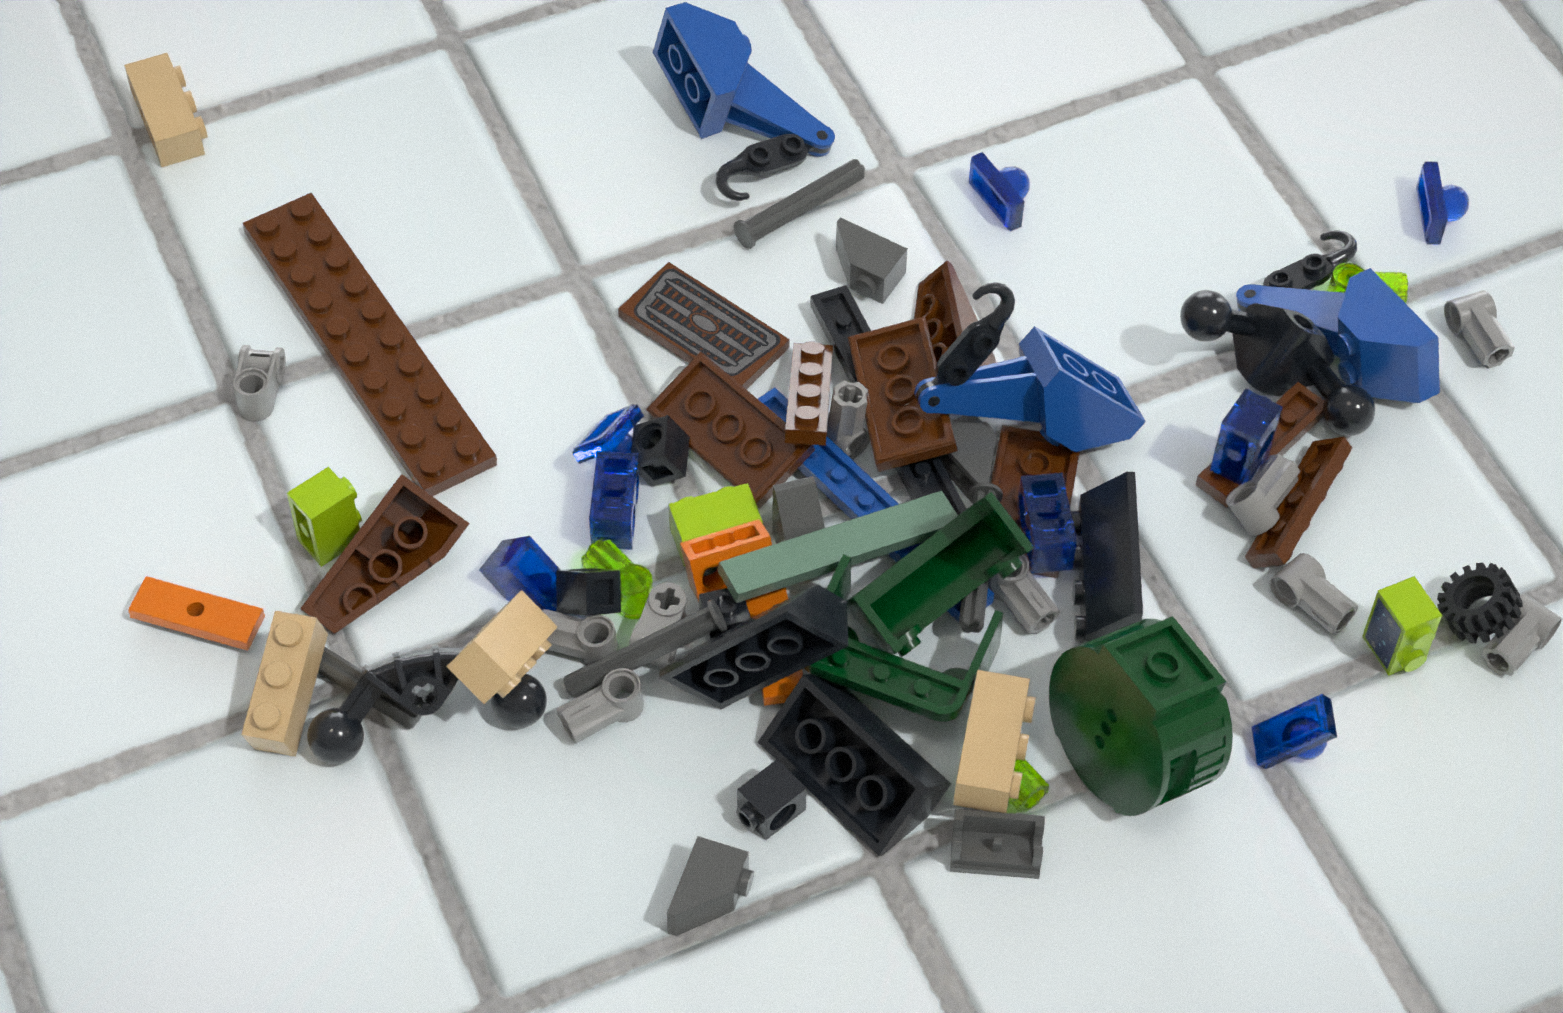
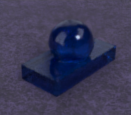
M983 152L972 156L968 183L1010 232L1022 227L1025 203L1023 199L1030 190V180L1027 173L1016 166L1004 167L998 171Z
M1425 161L1422 164L1416 185L1424 238L1427 244L1440 245L1447 222L1460 220L1469 210L1470 198L1467 192L1460 186L1453 184L1442 186L1438 162Z
M632 404L606 414L573 448L572 453L577 462L581 464L599 457L606 467L613 470L628 468L632 446V436L628 433L644 417L638 404Z
M1320 694L1251 727L1256 763L1264 769L1273 767L1292 757L1302 760L1315 759L1324 752L1328 741L1337 738L1332 701L1324 694Z

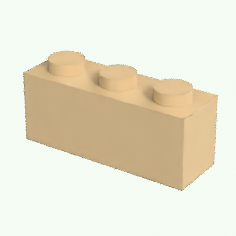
M168 53L125 64L124 67L131 93L161 168L205 155L202 139L208 138L202 117L194 118L193 113L197 112V108L191 91L184 92L182 89L186 87V81L180 65L173 67Z
M521 590L478 632L447 665V668L483 704L496 693L504 698L537 663V660L552 646L547 638L554 632L557 626Z
M280 611L274 612L241 734L255 750L296 757L328 636L322 624L315 617Z
M977 670L953 805L988 812L1007 813L1009 798L1018 799L1022 773L1014 771L1016 760L1025 761L1029 739L1028 734L1021 733L1022 723L1032 722L1036 697L1027 696L1030 679Z

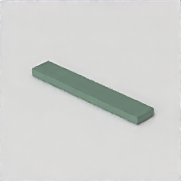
M939 491L719 562L718 573L735 602L739 603L836 570L843 554L850 556L851 565L922 543L958 515L944 493Z

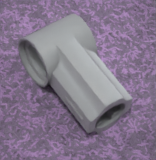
M1483 290L1446 301L1444 304V317L1449 329L1454 334H1463L1482 365H1487L1488 368L1496 367L1512 356L1515 347L1497 321L1495 302L1487 291Z
M844 380L833 388L831 407L828 413L827 437L851 459H854L866 449L870 442L869 432L863 427L868 390L859 382L850 383Z
M1281 454L1270 455L1250 481L1236 487L1226 498V504L1250 536L1260 535L1276 524L1280 515L1276 510L1298 481L1299 468L1294 461L1284 458Z
M1299 554L1269 580L1272 593L1282 604L1291 608L1298 605L1331 634L1339 633L1345 628L1358 609V605L1326 580V574L1321 564L1309 554Z
M1023 554L1019 557L1023 565L1011 573L1015 577L1002 579L997 573L989 578L988 588L994 593L995 599L1005 602L1028 634H1038L1047 629L1058 618L1060 610L1030 573L1029 561Z
M1525 594L1521 598L1523 607H1519L1521 611L1520 618H1512L1515 623L1513 628L1509 630L1504 626L1501 629L1504 635L1499 638L1495 635L1484 647L1481 656L1487 662L1488 668L1498 675L1507 674L1512 676L1537 647L1542 649L1550 641L1563 618Z
M547 609L542 610L557 626L554 632L547 638L552 644L548 650L582 658L586 666L619 650L614 623L608 617L592 615L583 619ZM596 641H603L602 643L592 644Z
M627 668L612 670L605 676L602 685L557 708L558 717L570 739L578 743L615 722H630L639 717L644 707L640 679L634 671ZM622 692L631 693L629 697L624 699L615 698L617 694Z

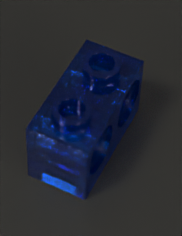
M597 451L589 514L591 548L633 550L640 485L638 453Z
M1063 473L1021 476L1017 507L1022 532L1034 546L1027 553L1031 574L1072 570L1077 538Z

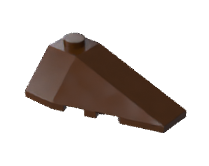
M947 260L919 283L914 319L923 316L926 318L936 362L971 323L978 321L953 265ZM993 352L981 366L996 363Z
M401 474L300 610L310 617L317 618L323 627L336 634L445 558L470 523Z

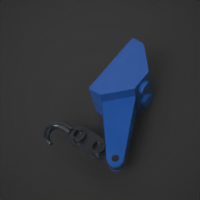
M687 2L665 8L652 53L701 139L722 132L725 122L770 138L747 146L734 160L725 163L719 168L716 173L715 183L723 196L735 201L748 200L750 197L747 192L739 193L730 188L728 179L738 174L766 176L800 165L805 161L808 153L822 157L830 152L835 140L833 130L811 115L748 63L752 53L749 38L742 34L735 21Z
M1333 230L1320 235L1322 241L1330 239L1342 241L1344 243L1343 248L1326 255L1309 254L1280 270L1273 271L1264 279L1263 285L1247 284L1238 289L1236 293L1238 311L1244 312L1250 304L1258 303L1297 311L1312 320L1326 337L1334 355L1340 358V363L1337 367L1342 380L1347 385L1360 386L1372 398L1421 403L1440 393L1438 336L1371 268L1350 277L1345 293L1310 290L1324 284L1340 266L1354 258L1357 252V241L1353 235L1346 231Z
M998 282L980 286L972 294V297L978 300L986 294L994 293L1000 296V304L991 314L971 323L938 360L935 368L936 377L920 381L914 390L921 409L926 413L1037 422L1042 427L1040 430L1041 435L1049 443L1056 447L1062 444L1074 452L1129 440L1146 422L1118 376L1035 326L1019 343L1018 358L981 366L998 346L1004 325L1015 309L1013 291L1005 284Z

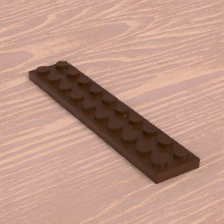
M312 192L242 223L244 233L416 485L430 495L435 496L497 466V457Z

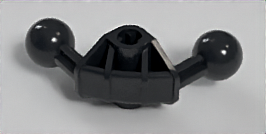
M1212 290L1197 291L1184 301L1180 311V321L1184 331L1193 339L1203 342L1214 341L1222 337L1226 332L1232 333L1237 369L1256 390L1268 395L1283 396L1297 382L1305 387L1314 385L1325 399L1323 417L1332 431L1343 436H1355L1367 430L1372 424L1375 416L1373 398L1360 386L1344 385L1329 367L1335 357L1326 337L1315 323L1302 313L1258 303L1250 304L1244 312L1231 309L1229 302L1223 295Z
M432 645L431 649L417 650L400 655L399 652L392 654L393 657L370 666L365 664L362 668L363 675L340 708L324 710L310 723L307 741L312 753L319 760L328 764H342L353 759L359 753L364 741V730L361 722L383 691L415 714L430 715L435 713L445 702L459 680L447 668V665L463 648H438V645ZM525 674L521 678L522 680L504 698L498 693L491 698V705L495 716L509 727L525 728L531 726L545 712L547 705L546 691L540 681L529 674ZM429 683V691L421 689L418 693H415L414 687L416 685L424 687Z

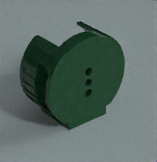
M1173 616L1164 620L1142 619L1085 642L1062 653L1053 666L1049 682V708L1055 734L1060 739L1067 758L1083 783L1095 796L1111 806L1118 814L1137 816L1214 782L1225 771L1232 751L1233 732L1231 715L1227 699L1221 693L1227 681Z

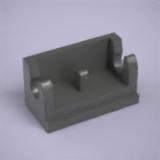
M955 809L950 872L1039 879L1043 857L1042 839L1045 816Z

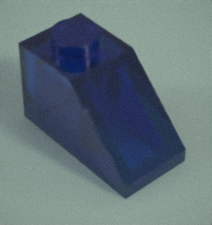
M530 535L502 540L479 571L506 600L510 601L522 590L541 610L547 609L557 612L556 570L561 569Z

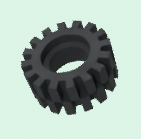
M1481 562L1476 563V570H1472L1467 565L1462 567L1464 574L1459 576L1455 571L1450 575L1453 582L1451 584L1448 582L1442 584L1441 588L1444 593H1438L1437 600L1440 604H1437L1449 628L1453 634H1456L1458 639L1464 641L1467 638L1469 643L1476 644L1478 637H1480L1482 642L1486 643L1490 642V635L1495 633L1497 638L1503 636L1504 633L1501 629L1504 626L1509 630L1513 628L1515 623L1512 618H1520L1521 611L1519 607H1523V602L1506 570L1502 567L1499 569L1493 563H1490L1486 568L1485 564ZM1492 596L1484 605L1475 609H1468L1475 601Z

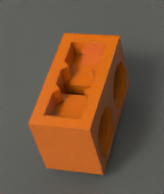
M760 519L680 543L689 585L698 602L699 594L727 588L718 573V568L714 573L704 576L703 574L711 567H718L721 561L772 545L771 537Z

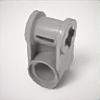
M250 345L241 346L238 366L233 379V389L238 412L244 419L261 421L272 414L279 386L283 381L286 356L284 348L276 347L274 351L251 349Z
M665 582L658 584L651 590L641 617L635 624L629 645L687 617L685 612L687 597L685 591L679 585ZM677 649L650 662V664L665 667L674 661Z

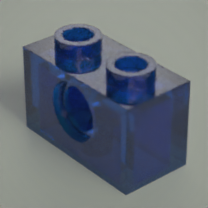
M1245 388L1222 420L1210 470L1238 485L1250 481L1270 455L1282 406L1274 403L1264 395H1259Z

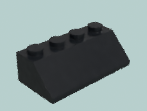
M1127 471L1080 495L1078 511H1071L1070 535L1077 536L1078 545H1072L1071 569L1079 570V580L1073 581L1072 600L1073 605H1080L1081 615H1075L1074 641H1082V644L1142 620L1143 602L1135 472Z
M816 584L694 647L660 669L659 677L721 710L848 647L847 601Z
M803 674L758 741L775 759H778L817 799L878 856L888 852L927 819L951 785L942 774L846 687L812 674Z

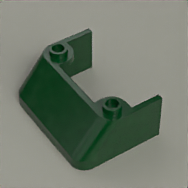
M990 492L848 599L847 609L885 652L893 655L898 653L902 658L921 643L917 635L924 628L997 573L1002 579L1009 576L1023 565L1019 557L1028 553L1034 546L995 495Z
M843 554L826 588L844 600H847L851 591V557ZM995 610L969 670L950 668L941 673L859 642L857 633L849 626L848 647L804 669L812 675L934 721L948 722L957 718L971 706L977 670H990L1000 647L1004 613Z

